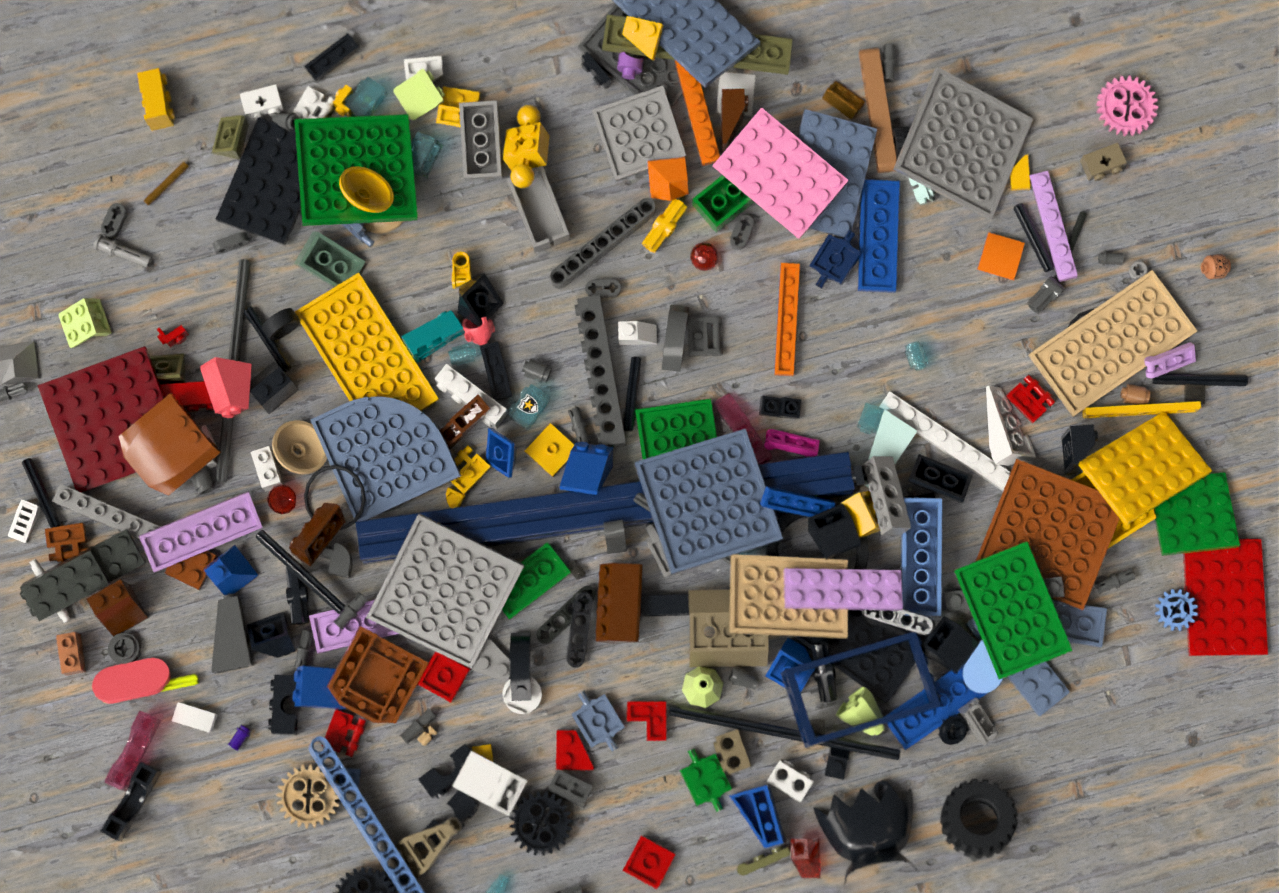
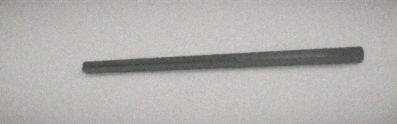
M245 259L239 260L229 350V360L240 361L250 266L249 260ZM222 417L219 445L221 453L218 455L217 482L227 481L233 418Z

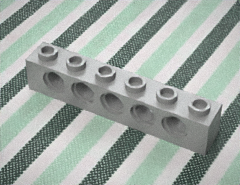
M62 484L59 485L52 502L119 532L127 529L131 537L140 540L139 535L160 527Z

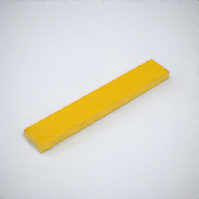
M1201 402L1090 407L1082 411V416L1084 419L1158 415L1165 412L1166 414L1194 413L1200 410Z

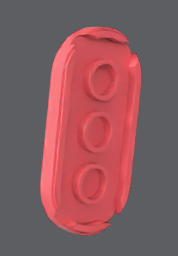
M158 658L133 661L101 670L93 680L92 690L99 700L107 704L137 699L160 693L166 684L168 685L171 673L167 664Z

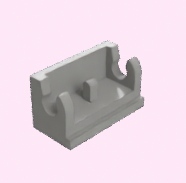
M974 698L958 709L976 739L983 745H986L987 742L998 735L996 727L977 698Z

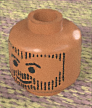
M1223 254L1207 255L1200 268L1206 278L1219 279L1225 278L1231 270V263Z

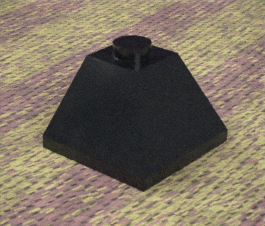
M284 611L247 624L253 651L276 658L296 651Z

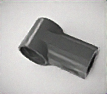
M1050 276L1042 284L1040 290L1029 299L1027 304L1033 312L1039 314L1065 288Z

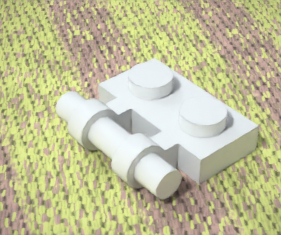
M307 87L293 113L298 115L300 119L326 118L334 109V99L329 97L327 102L324 103L322 102L325 98L324 94ZM318 108L322 109L319 116L315 117L314 115Z

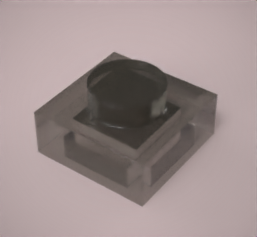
M1186 384L1184 386V402L1200 401L1201 405H1204L1205 385Z
M825 719L810 720L813 733L826 735Z

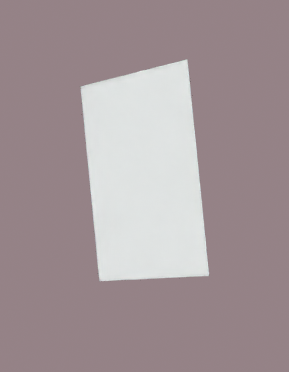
M728 72L721 75L716 113H721L722 89H745V95H748V112H744V115L752 116L755 75Z

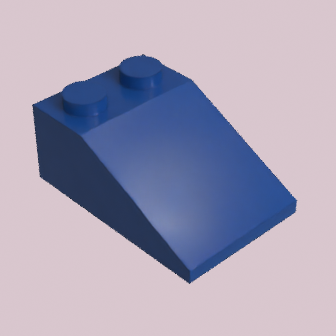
M576 442L570 451L560 483V490L597 495L613 468V447H607L603 444L593 445L587 442Z

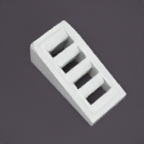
M21 499L8 536L27 543L42 508ZM25 509L33 510L32 514L25 512ZM22 516L29 517V521L22 519ZM21 522L23 524H26L27 528H23L18 525ZM16 529L25 532L24 536L15 533Z

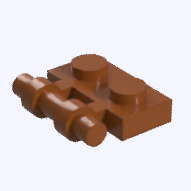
M84 523L45 529L47 548H55V553L49 554L50 562H63L64 559H69L88 549H80L79 545L80 543L87 542ZM72 545L73 550L63 552L62 546Z

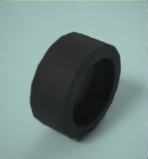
M286 308L268 318L262 325V329L269 340H278L292 332L299 325L300 319L292 308Z

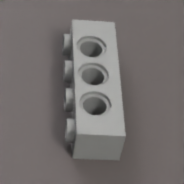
M873 456L863 465L881 535L901 536L911 528L893 457Z

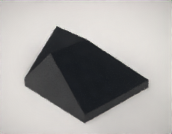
M485 273L459 286L457 313L478 327L483 324L482 317H486L488 320L504 304Z

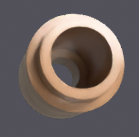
M1127 384L1126 387H1122L1120 397L1123 398L1124 403L1134 405L1148 404L1150 390H1147L1146 387Z

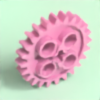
M1121 76L1119 82L1114 78L1112 84L1107 82L1106 88L1103 87L1101 89L1102 94H1099L1097 97L1101 101L1096 103V106L1101 107L1096 111L1102 114L1099 120L1105 119L1103 126L1110 125L1109 131L1116 129V135L1123 131V136H1126L1128 132L1133 136L1135 130L1141 134L1142 128L1147 130L1148 124L1151 125L1154 121L1152 118H1155L1157 115L1153 111L1158 109V106L1154 105L1158 99L1152 98L1155 92L1149 93L1151 86L1144 87L1145 81L1138 83V77L1131 81V76H1128L1127 80H1124L1123 76ZM1128 90V91H1129V98H1128V105H1127V106L1130 107V108H1129V110L1127 111V120H1128V121L1126 122V121H1125V114H1126L1127 106L1124 105V104H1125V102L1127 101V92H1126V91ZM1114 94H1120L1122 99L1115 98ZM1133 95H1138L1141 101H1136ZM1118 111L1121 117L1114 116L1113 112ZM1132 113L1139 114L1140 119H1135Z

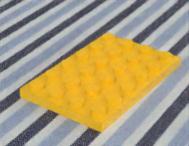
M1166 412L1160 413L1084 458L1078 464L1125 526L1212 472Z

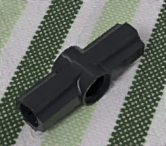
M286 567L288 586L286 588L288 605H290L291 624L302 625L309 623L307 586Z
M821 641L811 644L814 661L831 656L829 642ZM834 663L815 668L813 675L815 682L818 684L820 702L827 703L837 700Z

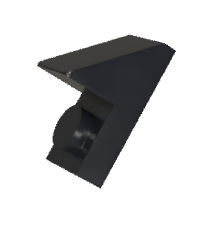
M830 747L824 776L844 780L850 751Z

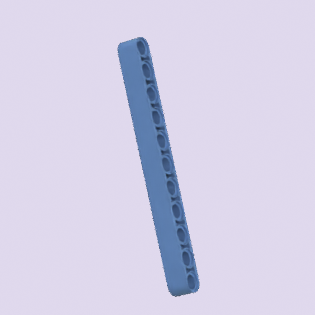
M315 737L309 745L310 754L398 892L424 893L329 742L324 737ZM320 742L324 747L323 751L315 750L314 743ZM331 759L334 762V767H326L324 760ZM341 775L345 780L344 784H337L335 776ZM347 792H352L355 795L354 801L346 799ZM357 809H363L366 812V816L364 818L358 817L356 814ZM373 825L376 828V834H369L367 826ZM378 842H384L387 845V850L380 851L378 849ZM390 858L397 861V868L389 866L388 861ZM400 875H405L408 878L407 885H402L399 882Z

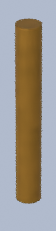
M183 161L143 201L149 206L189 166Z

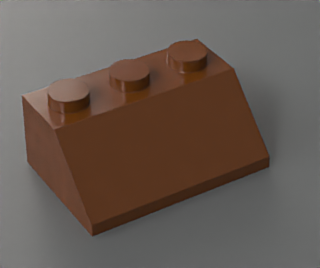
M324 503L316 509L313 518L304 524L301 533L294 537L290 543L289 548L293 556L312 566L346 523L340 505Z

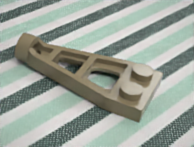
M451 817L445 823L403 838L394 846L415 879H417L433 866L449 841L461 830L462 826L457 818ZM435 832L441 840L437 847L429 836ZM423 841L430 851L425 859L415 846V843Z

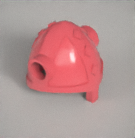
M482 317L483 324L478 327L468 319H464L462 326L465 331L466 341H472L480 346L487 344L492 333L495 332L493 321Z

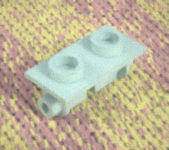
M909 178L912 187L919 185L913 191L916 201L920 205L926 204L927 199L932 202L935 201L933 198L935 192Z

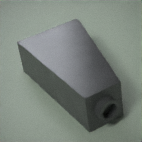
M235 594L224 595L223 599L218 600L211 668L214 674L254 666L241 598L235 596Z

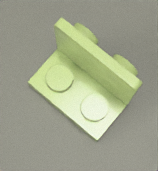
M83 298L59 313L70 348H75L93 336H108L112 333L100 299Z

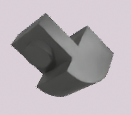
M336 542L333 550L331 549L332 546L327 545L319 557L331 559L328 573L350 579L353 561L348 550Z

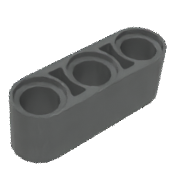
M623 519L603 522L608 554L627 552Z

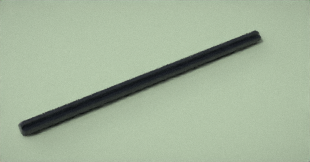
M671 705L669 709V715L673 717L803 742L797 729ZM814 733V736L817 738L823 736V734ZM843 738L819 744L821 746L899 760L901 753L899 749Z

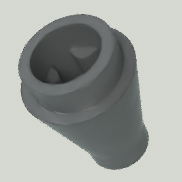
M295 113L274 114L272 122L288 131L295 130V119H300V117Z
M734 667L729 676V681L733 685L753 690L756 689L759 682L758 678H755L742 667Z

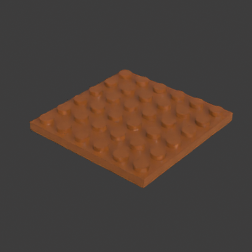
M1016 459L976 561L1028 542L1042 578L1062 577L1064 596L1053 599L1084 610L1120 518L1098 490Z

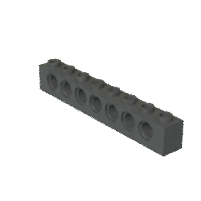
M600 295L577 298L578 304L574 306L576 316H580L581 323H578L579 334L584 336V341H581L582 352L587 353V359L584 360L586 371L590 370L591 378H587L589 389H593L594 396L590 397L592 408L596 407L597 415H594L595 426L600 428V433H597L598 444L613 448L626 446ZM587 314H593L595 315V319L593 321H587L585 319V316ZM591 332L598 333V337L594 340L590 339L588 335ZM594 350H599L602 354L600 357L594 358L591 356V353ZM598 368L605 371L602 376H596L594 372ZM600 387L608 389L605 395H601L597 391ZM608 405L612 409L609 413H603L601 411L602 406ZM606 424H613L615 428L613 431L607 432L604 430V426Z

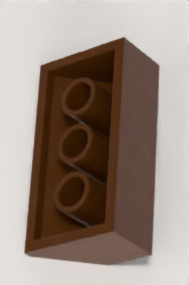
M600 564L596 642L610 644L639 642L642 564Z

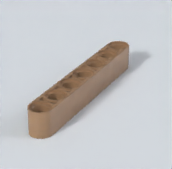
M879 48L859 50V59L870 127L877 129L873 144L877 172L895 171L893 168L897 159Z

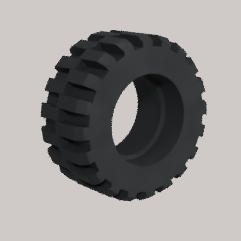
M971 779L970 783L964 781L960 783L959 787L953 788L944 802L940 816L941 831L943 835H946L947 843L949 845L952 843L955 851H963V856L970 857V855H975V859H981L982 856L989 858L994 853L999 854L1002 852L1004 847H1007L1018 825V810L1014 808L1015 801L1013 797L1009 798V792L1006 789H999L1000 785L995 782L993 785L988 784L989 780L983 779L982 782H978L977 779ZM971 803L987 805L994 811L998 820L995 830L987 835H977L970 832L961 822L962 809Z

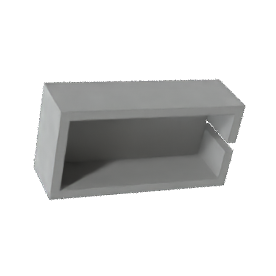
M543 166L533 169L535 178L533 183L527 188H518L512 183L511 178L507 179L534 253L551 248V243L556 246L570 240L569 232Z

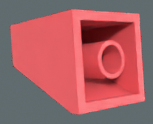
M215 357L201 365L200 370L216 414H222L224 418H233L249 408L252 364Z

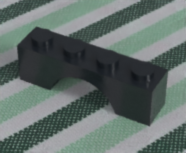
M140 761L130 778V784L123 799L116 809L110 813L100 832L116 841L122 842L162 772Z

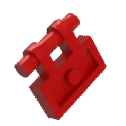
M1027 375L1023 380L1028 386L1025 388L1019 383L1006 395V398L1033 424L1047 410L1042 404L1046 402L1051 407L1056 401L1051 397L1052 394L1049 391L1046 392L1039 385L1040 382L1036 378L1033 379L1030 375ZM1031 390H1034L1040 396L1038 400L1030 393Z
M335 709L324 738L329 742L332 749L338 753H341L343 746L348 747L345 755L353 757L355 750H358L359 745L357 744L360 736L364 734L366 720L359 718L357 725L352 724L354 716ZM349 729L354 731L350 742L346 741Z

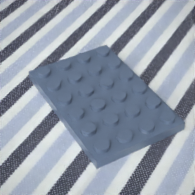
M804 110L797 138L849 180L809 229L842 238L846 236L848 230L852 232L877 132L876 128L815 111Z

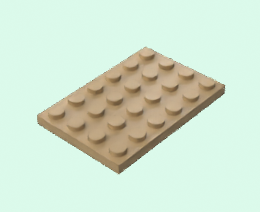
M737 554L730 556L729 633L826 638L848 637V610L785 609L784 607L785 568L848 569V560Z

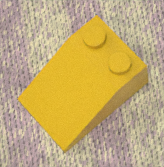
M870 491L859 492L841 503L851 515L859 537L868 536L880 531Z

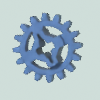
M1171 589L1170 595L1164 592L1165 598H1158L1161 604L1155 605V607L1159 608L1155 615L1161 616L1158 622L1164 621L1163 627L1165 628L1170 625L1171 631H1174L1176 627H1178L1179 631H1182V626L1189 629L1188 623H1195L1193 616H1198V613L1194 612L1198 605L1192 604L1195 598L1189 599L1190 593L1188 592L1183 595L1182 589H1179L1178 593ZM1180 597L1176 602L1169 601L1171 598ZM1187 603L1189 604V607H1190V613H1189V614L1186 613V609H1185V606H1186ZM1180 605L1181 613L1173 615L1174 610L1172 608ZM1164 606L1168 609L1167 618L1164 615ZM1176 619H1184L1181 623H1173Z

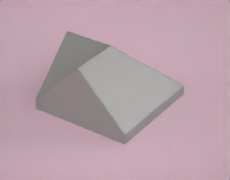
M34 341L0 347L1 385L39 379Z

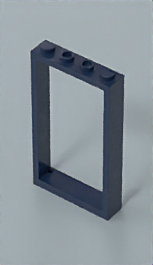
M916 632L819 659L781 672L805 748L931 711L941 706L940 694L936 692L934 687V676L929 672L927 666L928 659L922 652V641ZM909 641L929 704L815 738L794 674Z

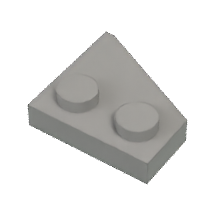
M487 637L471 670L507 683L510 679V660Z

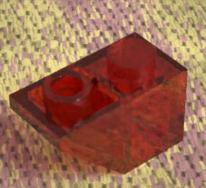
M820 838L790 839L791 860L801 878H821Z

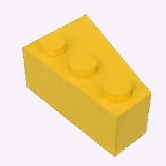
M159 68L137 73L139 89L143 98L141 102L146 112L144 120L150 129L154 131L174 126L173 119H175L173 108L169 106V102H172L169 91H166L165 87L168 84L166 74H162Z

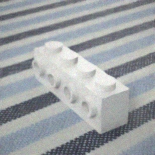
M446 364L435 377L436 387L444 393L446 391L452 395L451 398L458 404L462 402L466 405L479 394L491 408L481 419L487 426L491 427L492 425L497 429L508 415L506 408Z

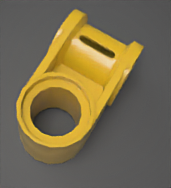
M457 252L452 259V289H456V287L472 279L469 256L465 252ZM465 258L467 261L464 265L459 266L457 265V260Z

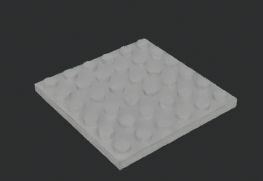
M937 67L933 72L893 170L990 220L994 216L1033 118Z
M418 513L366 618L472 669L524 564Z

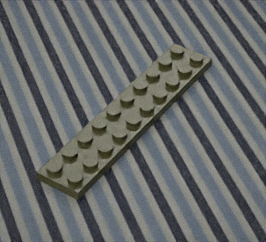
M607 15L602 50L646 56L622 35L627 17ZM753 34L760 41V46L732 67L788 75L793 39ZM658 45L656 58L675 60Z

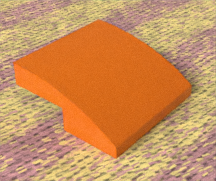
M988 232L977 270L1014 280L1025 242Z

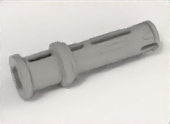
M99 234L95 240L93 249L96 251H104L111 257L117 255L146 268L151 264V256L122 246L117 240H109L104 238L102 234Z

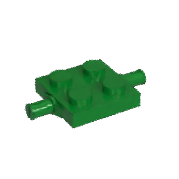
M695 748L692 751H688L692 763L679 772L696 807L705 802H712L716 812L723 810L724 808L719 798L722 794L732 790L716 754L707 758H699Z

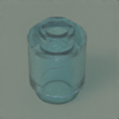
M919 341L906 345L905 354L910 368L915 369V371L926 368V364L929 361L923 345H920Z
M470 343L453 347L452 350L448 351L451 364L457 366L475 361L474 357L477 356L474 345L470 346Z

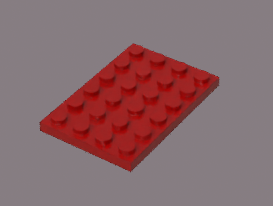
M1239 539L1240 546L1238 548L1183 554L1185 593H1190L1189 599L1195 598L1192 604L1198 605V608L1194 609V612L1198 613V616H1193L1195 623L1189 622L1190 628H1187L1188 656L1268 655L1261 539ZM1187 603V604H1186V613L1189 614V613H1190V607H1189V604Z

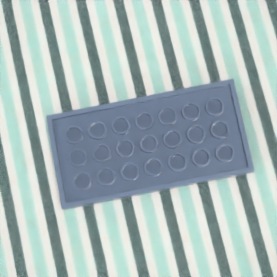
M612 0L630 17L663 24L664 27L659 45L705 88L760 46V41L716 0Z

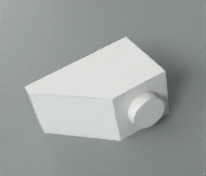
M640 321L618 322L619 345L657 344V327L655 324Z

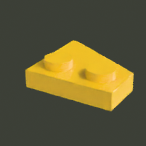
M627 16L622 35L651 60H655L664 25Z

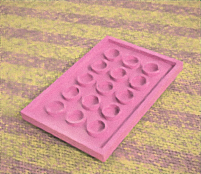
M763 108L757 112L713 164V167L798 239L805 234L849 182L847 178Z

